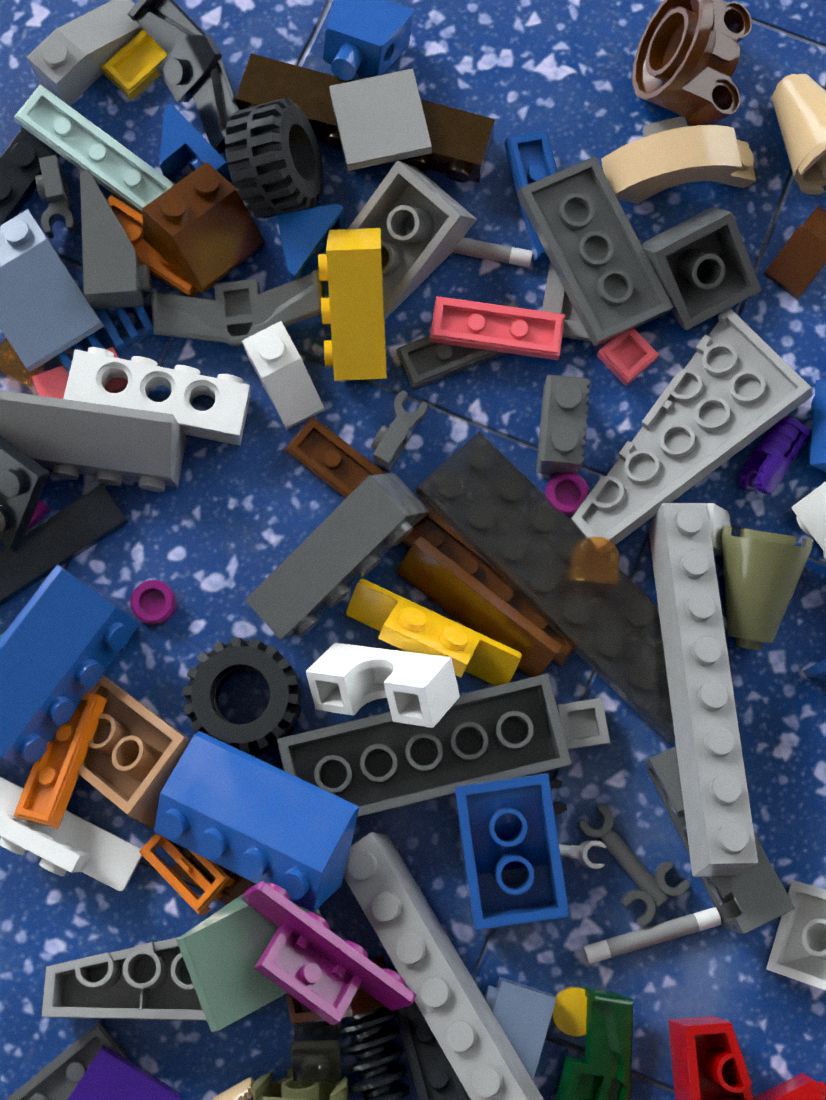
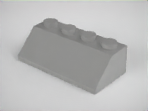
M0 390V436L43 468L52 470V475L71 480H77L79 474L96 476L95 481L113 486H120L122 480L139 482L138 486L142 489L156 492L165 491V486L178 488L187 437L173 414Z

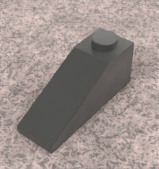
M89 170L80 171L84 295L93 310L145 306L144 291L151 290L148 264H142L134 246Z

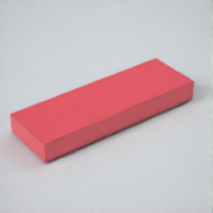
M436 296L430 342L559 360L565 314Z

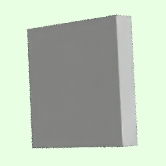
M413 68L329 86L348 171L432 153V145Z

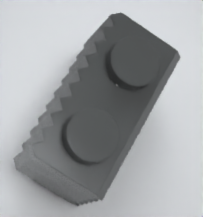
M547 375L543 388L536 472L553 475L561 472L580 473L585 461L583 457L586 452L584 450L586 442L584 440L587 435L585 431L588 426L586 422L590 400L588 396L590 394L589 387L591 382L587 378Z

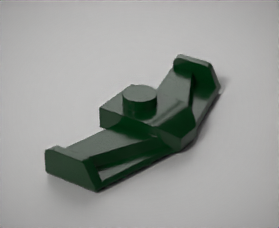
M585 987V996L587 997L585 1059L565 1056L555 1100H630L634 1086L631 1081L633 999L616 992Z

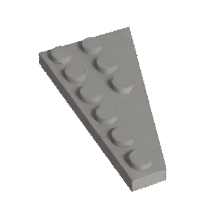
M731 308L720 313L718 316L719 322L708 336L704 335L696 346L697 352L684 369H679L642 420V428L631 442H626L618 453L620 458L607 476L600 478L571 518L574 526L600 556L652 518L662 503H672L812 397V387Z

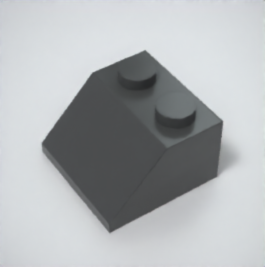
M710 207L641 243L674 307L671 312L684 330H688L762 291L735 218L730 211Z

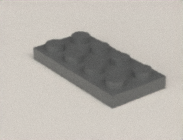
M596 156L519 189L517 197L593 346H597L659 318L674 308Z

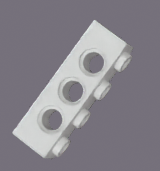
M90 347L88 352L75 349L63 399L173 414L185 435L240 446L251 395L250 385L243 384V379L234 375L218 374L217 378L200 375L201 372L198 369L190 366L176 365L174 369L157 366L156 361L146 357L133 356L130 361L115 358L114 353L106 349ZM119 377L128 381L126 388L119 393H110L105 390L107 382L113 378ZM158 386L167 387L172 391L170 397L163 402L150 400L148 398L149 392ZM199 395H208L215 400L214 405L206 411L194 409L191 403Z

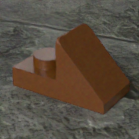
M817 206L803 225H799L764 272L766 277L797 300L826 265L825 210Z

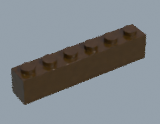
M251 53L235 98L239 109H246L282 98L291 99L305 113L317 139L323 140L327 145L335 149L343 150L329 86L351 82L352 80L344 81L334 75ZM420 99L432 145V153L398 161L416 166L422 172L433 170L444 173L448 178L456 182L466 183L473 181L480 183L493 140L495 119Z

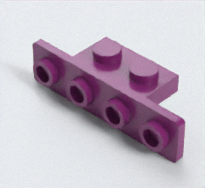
M261 881L247 889L241 899L278 927L254 969L329 1024L340 1023L359 987L393 1011L413 1004L416 994L405 986L406 982L399 974L389 969H381L367 958V952L360 945L352 941L342 940L329 930V924L322 917L312 912H305L291 902L289 893L280 886Z

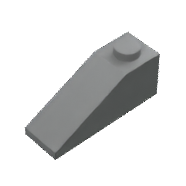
M112 0L56 28L26 57L38 82L70 106L103 74L101 66L143 29L128 16V12L135 3L131 0Z

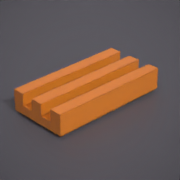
M155 833L141 848L139 853L198 914L205 916L210 910L208 906L213 901L217 902L223 895L221 891L226 886L230 887L236 880L222 866L189 850L216 878L212 883L171 840ZM159 845L205 891L201 897L155 851Z

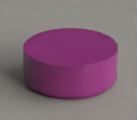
M561 472L552 477L548 482L544 495L545 503L553 514L563 518L573 517L590 492L588 484L580 475L572 472Z
M148 580L139 584L133 591L130 600L131 610L136 618L144 624L159 626L165 624L174 616L177 609V598L173 590L164 582Z

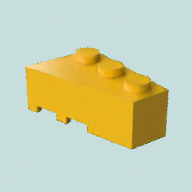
M381 228L329 230L326 254H318L319 280L328 281L329 297L321 298L322 324H331L332 340H324L325 367L333 366L334 381L387 379Z

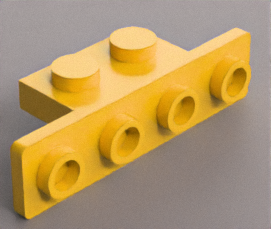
M360 579L356 584L346 611L347 616L380 631L378 639L401 650L452 657L455 675L461 678L464 672H467L495 686L510 683L522 658L521 652L365 579Z

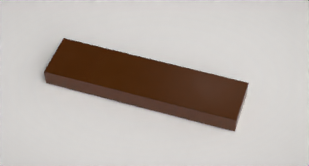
M422 536L412 544L396 570V573L464 626L521 652L522 658L517 667L531 678L540 676L563 647Z

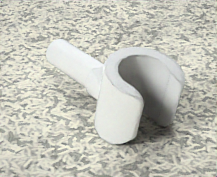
M594 840L584 841L579 846L559 844L561 856L577 859L582 866L593 869L602 868L605 864L591 863L587 857L588 850L592 846L607 847L603 842Z

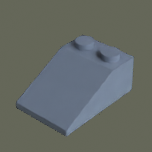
M27 209L0 226V329L26 369L31 372L104 326Z

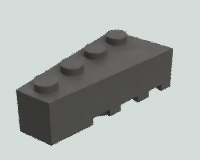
M395 473L369 475L245 601L280 640L293 635L301 638L317 625L320 620L316 616L325 607L329 606L332 608L350 592L348 586L359 576L364 577L371 572L382 560L380 557L392 546H396L413 530V527L430 511Z
M675 745L644 760L643 763L690 857ZM755 831L754 837L758 858L756 865L740 875L699 876L713 906L719 912L724 928L741 934H745L796 909L766 857Z

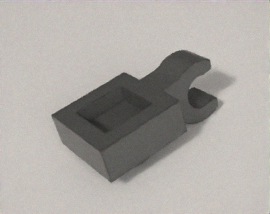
M56 155L39 158L42 175L35 176L37 190L41 200H48L49 202L48 209L41 217L42 229L49 239L54 238L53 225L55 222L63 220L66 221L65 223L70 234H75L77 223L71 214L72 205L65 171Z
M404 390L399 392L394 400L395 419L389 428L384 425L380 428L371 445V449L375 450L373 454L374 464L388 473L391 472L409 442L412 431L425 418L427 413V403L422 401L415 412H406L403 409V405L408 398V393Z

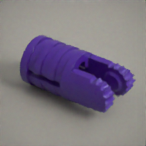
M785 416L768 429L753 450L744 469L741 470L737 484L740 485L739 488L745 491L757 489L763 494L774 492L791 467V463L797 457V453L802 449L803 443L809 438V430L802 423L789 416Z

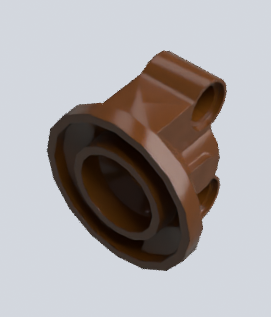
M663 0L649 20L638 44L632 73V85L636 96L684 116L693 126L714 125L735 113L740 105V93L736 85L731 81L740 56L738 41L745 38L752 28V19L746 7L735 1Z

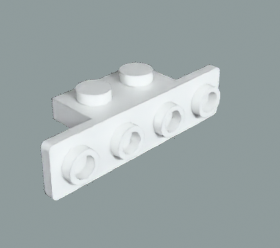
M0 776V846L19 855H24L25 851L28 850L42 857L39 865L59 876L64 877L67 871L71 873L83 872L118 891L126 889L142 858V855L139 853L141 848L67 810L64 813L59 829L23 821L14 817V812L24 788Z

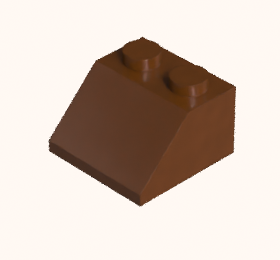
M205 162L142 208L143 239L202 294L263 248L265 244L259 229L243 200L240 199L236 188L208 162Z

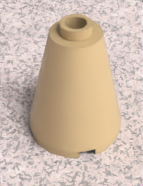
M791 74L784 77L777 84L776 90L772 95V102L795 182L805 194L818 195L825 193L822 186L826 185V91L807 74Z

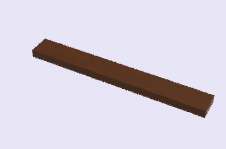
M313 416L285 448L287 454L345 499L369 475L386 474ZM423 503L430 512L413 527V530L401 543L410 549L412 544L422 536L563 646L552 660L558 667H561L588 633V630Z

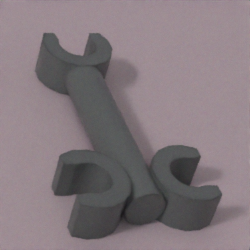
M599 804L595 808L603 817L602 826L595 830L584 819H581L578 822L579 829L584 835L598 838L607 847L606 849L640 890L626 892L622 896L620 903L626 907L633 900L641 899L645 904V911L635 921L640 926L646 925L653 920L656 908L669 898V895H682L687 891L690 883L683 879L674 887H669L666 884L664 877L666 872L674 866L672 861H665L659 864L653 877L612 827V812L608 807Z

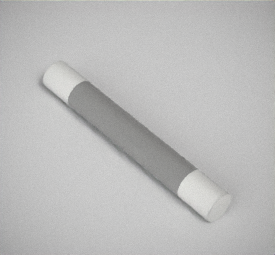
M408 228L406 235H409L413 229ZM463 238L452 252L530 268L533 254L531 250Z
M713 907L585 945L583 949L588 964H592L722 924L717 908Z

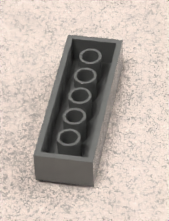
M549 674L461 694L434 728L393 722L391 712L277 739L285 772L359 806L357 818L454 795L455 786L531 776L572 765Z

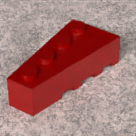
M715 1016L668 1019L675 1100H754L750 1088L752 1083L731 1022Z

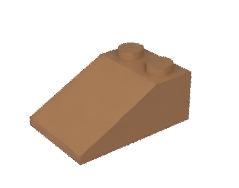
M102 675L101 679L92 687L89 693L99 694L107 699L103 713L98 717L99 724L94 737L88 743L89 750L83 765L80 764L77 773L127 815L154 829L160 792L191 739Z

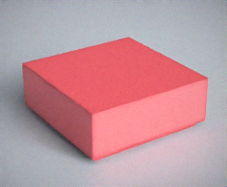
M632 329L614 337L598 351L597 357L627 386L658 359L659 354L635 329Z

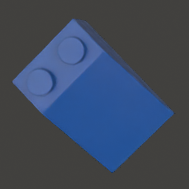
M549 774L455 786L471 919L475 930L569 917Z

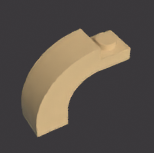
M697 125L658 132L630 142L601 158L603 172L617 199L634 204H639L667 188L689 182L712 181L739 188H745L756 182L753 167L754 157L748 142L737 140L734 128L728 126Z

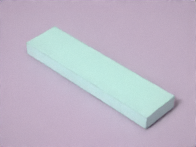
M42 85L37 87L14 116L17 124L81 171L89 170L96 182L140 214H142L143 207L175 185Z

